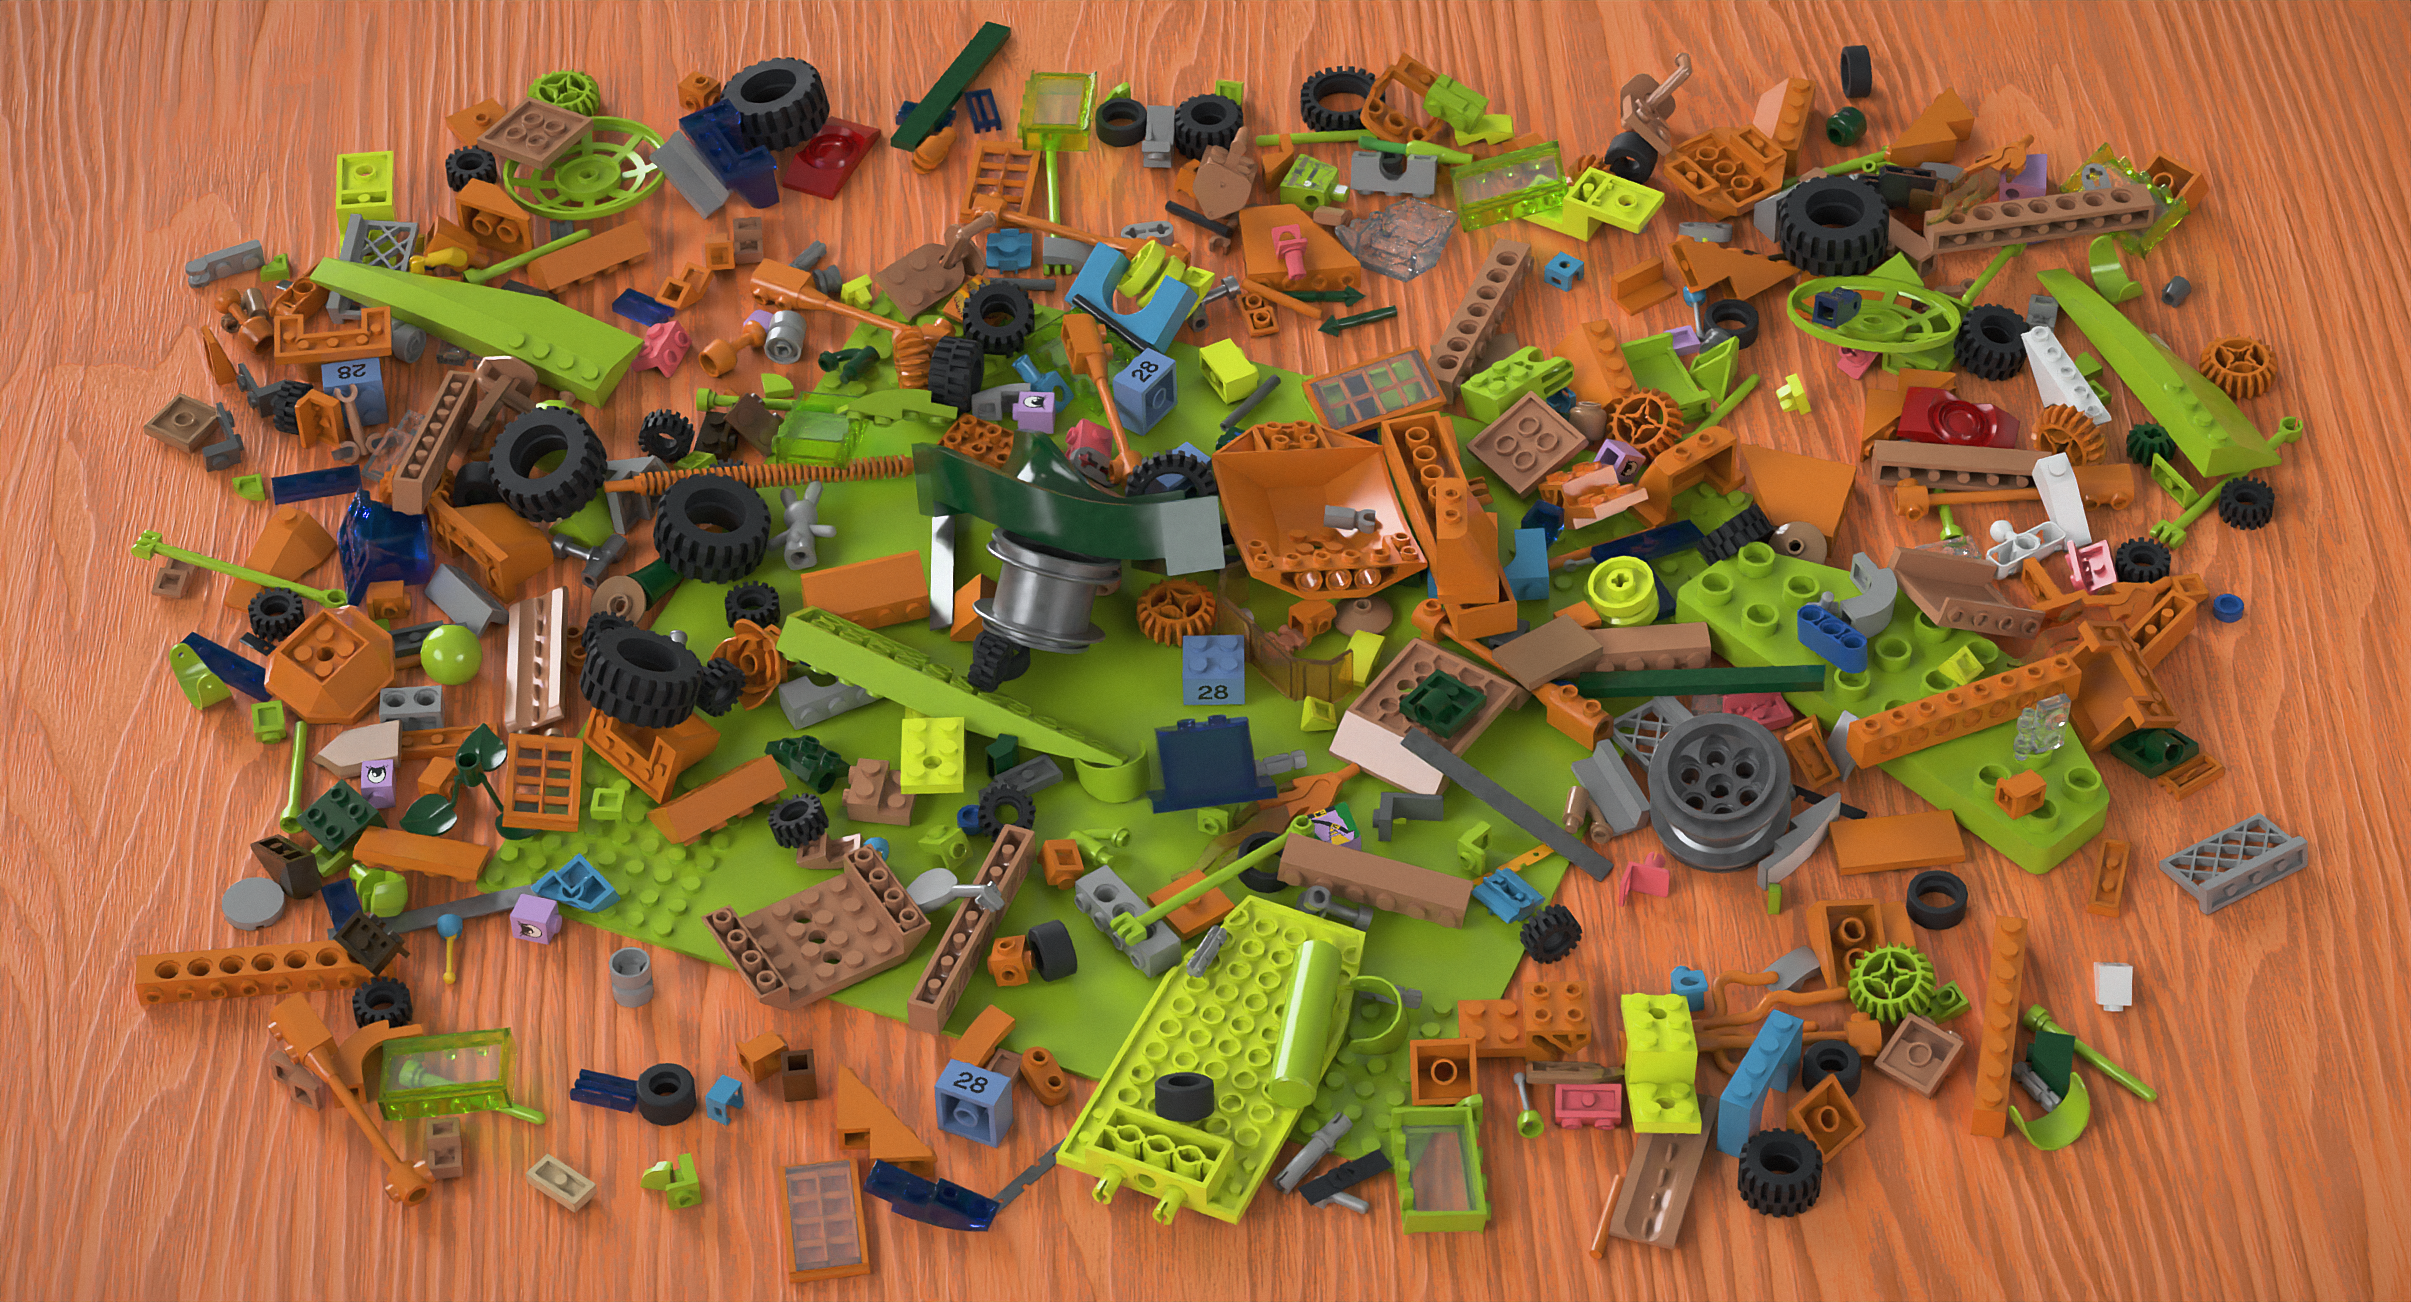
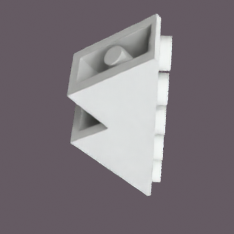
M2036 326L2030 332L2021 334L2044 408L2055 404L2060 406L2063 403L2068 407L2074 405L2078 412L2084 410L2085 415L2089 419L2093 418L2092 422L2096 426L2112 420L2110 414L2048 326Z

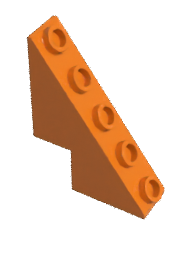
M1948 87L1942 94L1939 93L1931 106L1925 107L1922 115L1912 121L1906 132L1902 131L1894 145L1890 144L1887 147L1883 159L1887 163L1892 162L1904 167L1921 166L1923 162L1943 163L1953 161L1957 142L1970 139L1975 117L1953 88Z
M1678 235L1677 241L1667 244L1690 294L1718 282L1725 299L1744 301L1801 271L1799 268L1794 267L1790 261H1770L1769 257L1763 254H1753L1751 256L1744 254V250L1739 248L1723 249L1716 242L1705 241L1700 243L1694 241V237L1688 235Z
M1900 368L1897 391L1868 388L1860 462H1864L1869 457H1872L1875 440L1895 441L1898 435H1896L1908 387L1941 388L1955 396L1958 391V387L1954 385L1955 373Z
M838 1062L837 1134L839 1150L870 1149L872 1180L934 1177V1164L938 1162L935 1150L930 1145L923 1144L918 1139L914 1129L909 1125L905 1126L898 1119L894 1109L890 1106L886 1107L879 1100L876 1092L871 1087H866L859 1080L858 1075L852 1068L847 1069L841 1062Z

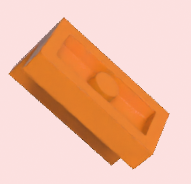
M1656 255L1612 276L1610 298L1628 315L1634 316L1677 295V290L1663 279L1664 261Z

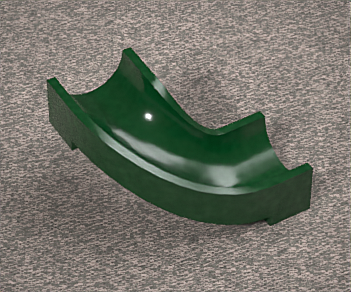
M1014 430V440L1010 456L1000 470L945 446L925 442L911 444L920 515L936 518L969 513L994 525L1051 546L1098 557L1130 559L1131 568L1165 576L1225 568L1217 495L1185 499L1184 490L1182 489L1128 497L1108 495L1090 483L1067 459L1049 436L1038 430Z

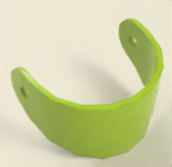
M2103 235L2095 239L2089 249V266L2094 284L2100 295L2111 305L2142 296L2143 289L2138 281H2129L2119 262L2110 236Z
M180 643L170 650L169 660L174 674L185 695L199 711L233 695L223 681L209 670L189 645Z
M1140 739L1138 741L1141 756L1133 762L1122 766L1095 768L1086 765L1080 758L1074 759L1077 776L1088 794L1098 800L1110 803L1128 802L1139 797L1148 788L1151 778L1147 747L1144 740Z
M1357 976L1352 978L1350 986L1353 989L1386 996L1395 1002L1399 1009L1396 1020L1388 1030L1376 1037L1351 1040L1347 1043V1050L1355 1054L1380 1055L1397 1049L1406 1039L1410 1028L1407 1011L1399 992L1392 983L1381 977Z
M2076 1072L2070 1073V1090L2065 1099L2046 1116L2034 1121L2024 1122L2022 1116L2013 1105L2008 1107L2009 1116L2028 1141L2040 1150L2055 1151L2067 1147L2080 1136L2087 1125L2090 1114L2089 1095L2083 1080Z

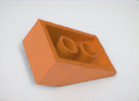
M2158 149L2129 184L2146 183L2155 203L2153 226L2133 230L2152 240L2192 212L2210 190L2202 173Z
M472 178L455 197L459 227L478 239V246L513 257L535 249L531 217L497 185Z
M1879 898L1818 900L1806 911L1810 943L1821 965L1820 969L1828 989L1846 987L1849 990L1850 970L1856 969V959L1865 960V950L1874 953L1876 944L1881 949L1886 948Z

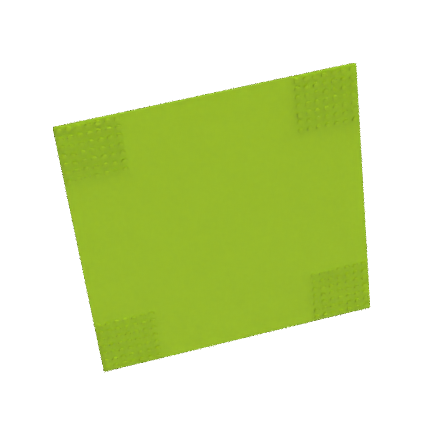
M883 290L868 310L870 313L905 325H917L918 317L909 322ZM954 294L919 315L946 317L947 321L956 329V338L966 339V335L963 332V324L945 316L942 311ZM1033 303L1035 309L1034 336H1031L1030 344L1028 346L1024 345V351L1020 354L1016 351L1013 352V357L1011 358L1001 355L1005 358L1004 367L996 375L983 379L980 392L998 386L1025 383L1017 370L1012 366L1019 357L1025 356V354L1029 356V359L1040 374L1056 370L1074 394V398L1061 412L1056 413L1054 433L1046 435L1049 436L1059 449L1064 451L1065 455L1068 443L1065 442L1066 435L1072 426L1076 427L1082 418L1104 426L1111 430L1098 389L1088 374L1073 375L1060 335L1064 315L1073 313ZM1011 317L1009 321L1003 319L998 327L1010 324L1014 318ZM860 322L842 350L851 348L863 349L865 346H872L878 351L880 361L858 381H850L848 384L842 383L839 376L843 373V366L850 360L840 362L839 367L835 371L826 372L807 401L833 403L835 411L832 414L798 412L787 428L790 430L789 434L763 464H768L770 467V464L775 463L777 468L778 463H783L785 469V463L790 462L791 465H793V462H798L800 466L801 461H806L808 467V461H814L815 464L816 460H821L823 465L824 460H829L831 463V459H836L838 463L839 459H844L846 464L847 458H852V460L860 458L861 462L862 457H867L869 460V457L874 456L876 460L877 456H882L884 461V456L889 455L891 458L892 455H897L899 459V455L902 454L906 457H911L913 460L911 444L920 442L936 444L965 412L957 411V419L946 423L943 427L931 426L927 420L919 419V421L915 422L900 420L891 424V427L882 428L874 426L872 421L850 422L846 420V416L836 415L838 408L860 397L884 390L900 389L893 359V332ZM1108 329L1106 331V341H1103V344L1111 343L1113 347V359L1109 361L1107 366L1108 385L1114 400L1112 383L1115 376L1129 366L1132 360L1141 353ZM1172 340L1164 355L1176 361L1177 405L1144 436L1123 427L1130 449L1140 452L1143 458L1147 456L1150 460L1153 458V453L1158 451L1160 455H1165V450L1176 449L1185 442H1189L1205 455L1212 458V454L1216 452L1215 446L1218 438L1226 433L1220 428V423L1248 398L1225 404L1200 371L1199 349L1201 347ZM1248 360L1250 364L1256 366L1259 372L1257 389L1272 375H1277L1281 383L1234 427L1247 431L1256 424H1265L1270 421L1293 423L1297 420H1305L1317 423L1302 397V377L1306 375ZM1054 386L1052 392L1055 393V400L1061 402L1063 392L1058 386ZM1430 410V411H1427V412H1424V413L1433 412V411H1438V410ZM1439 411L1441 417L1450 416L1460 452V465L1466 479L1469 480L1484 475L1485 484L1488 485L1489 494L1492 495L1494 502L1482 506L1485 512H1497L1498 558L1502 568L1509 565L1515 558V529L1544 528L1547 559L1647 529L1627 510L1576 530L1566 529L1563 524L1564 519L1562 515L1555 517L1544 504L1539 488L1522 500L1468 452L1466 445L1485 430L1489 424ZM1002 412V420L987 421L1011 431L1018 429V421H1013V412ZM1381 427L1354 435L1382 446ZM1113 436L1111 459L1115 460L1119 455V451ZM1583 449L1567 463L1571 467L1588 461L1590 464L1593 463L1598 453ZM1386 460L1402 513L1414 539L1418 540ZM1641 466L1632 483L1618 482L1621 486L1638 482L1648 469V466ZM913 471V474L907 475L906 478H901L899 474V478H893L892 476L891 479H886L884 474V479L880 480L878 477L876 480H871L869 476V480L866 481L861 477V481H855L854 478L852 482H848L846 477V482L838 480L837 483H833L831 478L830 483H825L823 479V492L816 506L818 513L817 525L835 527L836 535L831 538L814 536L817 564L811 567L792 570L784 559L786 546L784 545L772 552L766 549L763 561L756 567L755 571L748 576L744 575L738 581L728 580L726 584H717V582L710 581L709 584L701 583L699 579L694 578L692 581L685 578L650 630L662 636H669L670 632L674 630L685 632L688 636L686 649L694 652L701 665L707 667V662L716 647L724 640L736 636L733 627H729L726 619L725 597H727L729 590L734 591L733 587L737 584L741 588L743 587L742 582L748 581V585H753V581H758L759 586L765 582L768 584V588L771 586L775 588V592L779 595L781 615L779 623H775V626L782 630L788 615L804 609L801 574L918 550L920 554L930 608L932 517L919 514L915 471ZM1109 473L1106 477V481L1110 480ZM809 479L807 485H802L801 482L800 485H794L793 481L792 486H787L785 480V486L780 487L777 483V487H772L770 483V486L765 488L762 482V488H756L760 495L759 499L763 498L771 514V528L768 541L788 530L784 522L786 509L780 498L781 491L787 487L795 490L798 500H803L805 491L810 484ZM1701 481L1672 497L1671 508L1678 513L1677 522L1659 531L1658 538L1621 549L1623 556L1636 557L1646 562L1653 572L1660 608L1657 617L1649 626L1676 624L1675 612L1679 588L1709 568L1695 547V544L1734 516L1748 509L1753 503V495L1733 490L1722 496L1708 483ZM1121 484L1116 487L1107 488L1125 497V490L1121 487ZM1218 495L1220 524L1222 525L1227 523ZM969 513L955 515L954 593L980 573L998 584L1003 561L991 555L986 548L987 544L994 540L992 538L993 530L999 526ZM723 528V530H722V533H728V532H729L728 530H726V529H724V528ZM1236 544L1223 546L1224 554L1229 556L1240 555ZM1314 546V549H1321V547ZM1121 559L1122 579L1120 588L1111 595H1095L1089 620L1106 634L1105 640L1097 644H1090L1087 652L1078 654L1050 652L1030 647V666L1027 671L1019 678L1002 681L997 690L1034 708L1033 715L1043 717L1048 715L1058 720L1057 727L1060 729L1067 727L1082 732L1086 736L1084 741L1088 743L1092 739L1098 740L1130 756L1128 763L1141 756L1138 741L1143 739L1147 747L1151 778L1148 788L1137 798L1120 803L1101 801L1088 794L1081 785L1075 770L1074 758L1019 746L1020 764L1047 754L1063 772L1062 781L1029 795L1033 799L1032 806L1035 805L1036 808L1035 819L1031 829L1035 831L1036 858L1046 840L1067 839L1068 835L1075 829L1082 832L1091 828L1117 829L1124 825L1132 833V839L1126 848H1115L1111 845L1110 840L1096 841L1105 845L1108 848V853L1115 857L1114 863L1109 868L1152 909L1147 904L1148 895L1198 868L1209 877L1237 861L1238 850L1243 840L1251 834L1262 831L1276 832L1280 835L1286 833V829L1290 828L1291 823L1286 808L1261 812L1257 806V800L1269 795L1294 791L1292 786L1293 779L1325 774L1330 771L1337 773L1349 765L1329 755L1330 746L1345 711L1414 637L1422 639L1421 630L1412 625L1411 617L1417 605L1423 600L1428 599L1426 568L1424 569L1419 588L1392 584L1372 594L1384 599L1390 605L1393 612V620L1390 627L1380 634L1386 637V642L1377 666H1373L1366 688L1337 681L1336 679L1337 670L1352 637L1341 633L1335 627L1332 619L1331 629L1313 637L1311 644L1306 646L1304 650L1298 651L1294 649L1292 656L1289 658L1281 656L1275 659L1267 652V657L1259 661L1256 659L1246 637H1244L1245 704L1184 705L1183 644L1181 648L1178 644H1171L1167 647L1165 642L1156 645L1154 639H1147L1145 633L1140 631L1138 620H1136L1138 598L1141 597L1143 590L1149 589L1151 583L1159 585L1161 579L1166 582L1171 581L1172 577L1175 580H1182L1186 577L1188 582L1197 580L1199 586L1206 585L1207 590L1213 592L1217 604V621L1215 627H1212L1211 635H1239L1234 622V617L1237 616L1235 611L1248 608L1255 618L1254 628L1263 646L1267 643L1265 636L1269 632L1273 631L1278 637L1280 636L1278 634L1279 628L1284 624L1288 626L1289 607L1304 600V598L1255 579L1250 574L1242 577H1226L1217 574L1213 570L1165 576L1131 568L1130 559ZM1606 560L1576 567L1572 572H1567L1564 567L1548 571L1549 599L1516 601L1517 618L1530 621V631L1552 621L1554 612L1585 600L1593 609L1588 581L1593 570ZM1343 598L1325 600L1331 602L1335 607L1336 604ZM752 606L745 608V610H757L761 607ZM930 617L871 629V631L930 656L929 663L939 665L944 663L954 668L953 675L957 677L959 675L968 676V673L971 671L969 668L973 664V641H951V626L930 631ZM1447 636L1442 641L1436 643L1513 679ZM1015 649L1013 650V652H1014L1013 657H1014L1016 654L1019 653V652L1016 651ZM800 660L799 663L787 671L788 679L785 682L807 676L812 684L819 687H828L836 683V677L829 672L827 675L817 673L810 669V664ZM1579 678L1558 679L1549 681L1551 683H1554L1556 681L1566 680L1574 683L1578 687ZM778 686L762 705L745 711L741 703L738 702L736 705H731V711L727 712L725 710V715L713 717L697 706H694L693 711L720 732L721 735L716 750L677 776L670 801L750 759L766 756L767 754L764 751L769 741L782 740L783 738H799L803 735L817 738L820 741V745L827 750L840 754L841 759L851 766H857L859 758L889 761L890 770L901 771L902 719H905V705L883 696L882 699L798 730L794 729L780 706ZM1408 688V689H1406V690H1400V691H1401V692H1411L1412 689ZM1532 695L1517 712L1506 707L1465 751L1460 759L1565 830L1566 825L1563 823L1562 817L1568 790L1574 786H1581L1571 770V765L1573 762L1593 757L1594 751L1592 752L1548 724L1547 708L1536 696ZM1307 696L1334 704L1337 721L1336 729L1310 732L1301 730L1304 702ZM1654 696L1585 699L1599 701L1601 709L1616 719L1653 700ZM588 720L575 738L583 739ZM1623 726L1617 729L1623 734L1634 735L1635 728ZM967 730L966 774H964V792L918 794L910 826L848 820L847 807L842 805L843 791L845 788H851L852 785L848 782V776L836 778L834 785L827 793L818 794L799 781L796 774L775 760L788 787L778 792L780 795L779 799L767 805H764L762 801L753 805L754 812L737 819L736 815L726 819L727 826L712 833L710 829L699 833L701 839L688 846H684L683 842L671 844L648 818L647 812L663 804L657 803L583 742L578 832L543 830L534 836L522 840L506 839L477 880V890L488 894L536 883L551 869L557 873L580 853L608 881L621 899L609 908L596 913L557 901L559 915L736 970L702 922V916L730 904L739 918L844 873V868L809 869L798 867L796 864L797 848L794 849L791 846L788 849L784 845L781 847L768 824L770 811L776 810L774 806L778 803L784 804L783 800L786 798L792 800L793 795L798 794L800 798L803 793H808V796L813 794L816 798L820 799L829 819V826L825 828V833L829 835L831 840L861 833L865 841L874 837L886 839L889 845V855L885 863L906 890L916 878L926 871L935 868L947 869L941 855L923 853L918 841L927 836L929 829L942 824L958 828V811L967 805H979L978 791L988 787V784L993 782L986 773L985 747L995 743L997 739ZM1610 738L1609 740L1623 761L1626 752ZM1300 749L1305 752L1307 766L1295 770L1294 767H1291V771L1266 776L1265 773L1262 778L1254 780L1248 776L1246 765L1249 761L1259 759L1262 762L1263 758L1283 753L1291 755V751ZM565 753L560 761L571 762V754ZM1081 760L1086 765L1095 768L1118 767L1114 765ZM553 770L548 778L570 780V771ZM1360 770L1359 774L1343 783V789L1339 791L1333 804L1334 806L1344 801L1347 803L1361 836L1362 852L1469 881L1480 876L1471 870L1465 869L1457 862L1458 839L1463 836L1464 832L1469 828H1473L1481 820L1492 825V847L1485 852L1484 874L1489 871L1495 874L1497 867L1543 844V842L1451 779H1449V787L1442 794L1444 797L1443 820L1406 819V824L1393 823L1391 842L1378 841L1379 828H1373L1374 809H1380L1381 792H1407ZM546 787L545 796L569 797V789ZM595 788L626 789L627 799L623 819L620 824H616L615 820H604V823H599L596 819H591L590 809ZM1210 796L1239 803L1240 812L1228 838L1198 831L1197 811L1199 806L1206 805ZM545 805L546 814L568 815V807ZM1001 805L994 812L996 819L1002 824H1013L1019 818L1017 810L1011 805ZM1587 812L1584 824L1578 828L1575 834H1570L1581 842L1592 822ZM982 833L975 835L965 834L973 851V856L956 869L950 870L959 880L960 884H972L994 845V842L990 841V835L985 837ZM1556 851L1529 866L1525 863L1520 865L1522 870L1516 872L1519 877L1546 898L1542 904L1535 907V912L1531 914L1533 917L1538 915L1536 911L1541 909L1544 912L1545 907L1550 905L1571 864L1569 860ZM1273 854L1253 867L1261 872H1278L1281 858ZM1081 857L1085 869L1081 878L1104 865L1095 866ZM1035 859L941 1034L960 1039L974 1020L992 1004L1013 1017L1016 1023V1028L995 1046V1051L1001 1048L1023 1055L1030 1047H1043L1050 1051L1063 1072L1100 1083L1166 973L1172 967L1152 978H1149L1142 969L1138 970L1131 962L1130 957L1123 950H1118L1113 944L1112 939L1104 931L1101 932L1097 929L1093 919L1086 912L1082 913L1078 909L1074 901L1076 896L1075 886L1068 890H1060L1057 885H1048L1042 865L1038 864L1037 859ZM1238 875L1217 886L1236 907L1248 895H1252L1295 909L1299 894L1308 890L1305 887L1289 885L1283 890L1274 893L1256 892L1248 888L1239 879ZM1332 895L1331 901L1358 910L1360 905L1373 909V916L1366 931V943L1358 976L1381 977L1394 985L1405 987L1406 991H1409V988L1420 990L1422 992V1002L1418 1009L1405 1007L1410 1028L1406 1039L1397 1049L1380 1055L1355 1054L1347 1050V1043L1354 1039H1367L1379 1036L1388 1030L1396 1020L1399 1009L1398 1005L1376 1001V997H1373V999L1362 998L1359 996V990L1355 989L1345 1038L1319 1082L1315 1101L1304 1108L1287 1141L1306 1146L1313 1139L1311 1135L1316 1130H1321L1337 1112H1341L1342 1116L1346 1115L1350 1119L1353 1127L1334 1145L1335 1149L1330 1154L1354 1161L1358 1159L1354 1155L1363 1132L1372 1134L1371 1137L1363 1139L1361 1143L1362 1153L1359 1158L1379 1149L1392 1164V1167L1384 1171L1395 1174L1389 1132L1392 1109L1448 1107L1449 1105L1412 1106L1409 1071L1410 1040L1459 1038L1458 1000H1497L1503 998L1527 951L1521 943L1520 931H1524L1522 929L1524 923H1530L1528 918L1531 915L1520 922L1517 919L1513 923L1507 924L1496 914L1492 916L1488 914V907L1472 895L1460 930L1453 927H1444L1438 923L1423 919H1414L1408 915L1390 910H1381L1375 906L1352 902L1348 899ZM958 897L939 910L925 914L931 923V928L905 962L823 998L909 1024L907 1001L965 897ZM1317 911L1314 916L1320 917V911ZM1326 913L1323 918L1352 928L1353 922ZM1161 918V920L1170 928V926ZM799 919V920L796 921V922H800V923H802V924H806V923L810 922L811 920H809V919ZM1053 920H1060L1065 925L1076 953L1078 968L1075 974L1052 982H1046L1039 974L1035 965V969L1031 970L1029 983L1019 986L997 987L995 977L989 974L987 967V957L992 954L995 938L1026 935L1028 941V932L1032 927ZM1224 920L1215 925L1220 927L1224 923ZM1211 927L1186 941L1181 939V962L1174 966L1178 967L1184 961V956L1192 948L1196 950ZM815 939V940H813V941H811V942H814V943H817V944H821V943L825 942L826 940H824V939ZM830 959L825 963L834 965L839 963L840 960ZM1434 1133L1406 1134L1412 1176Z

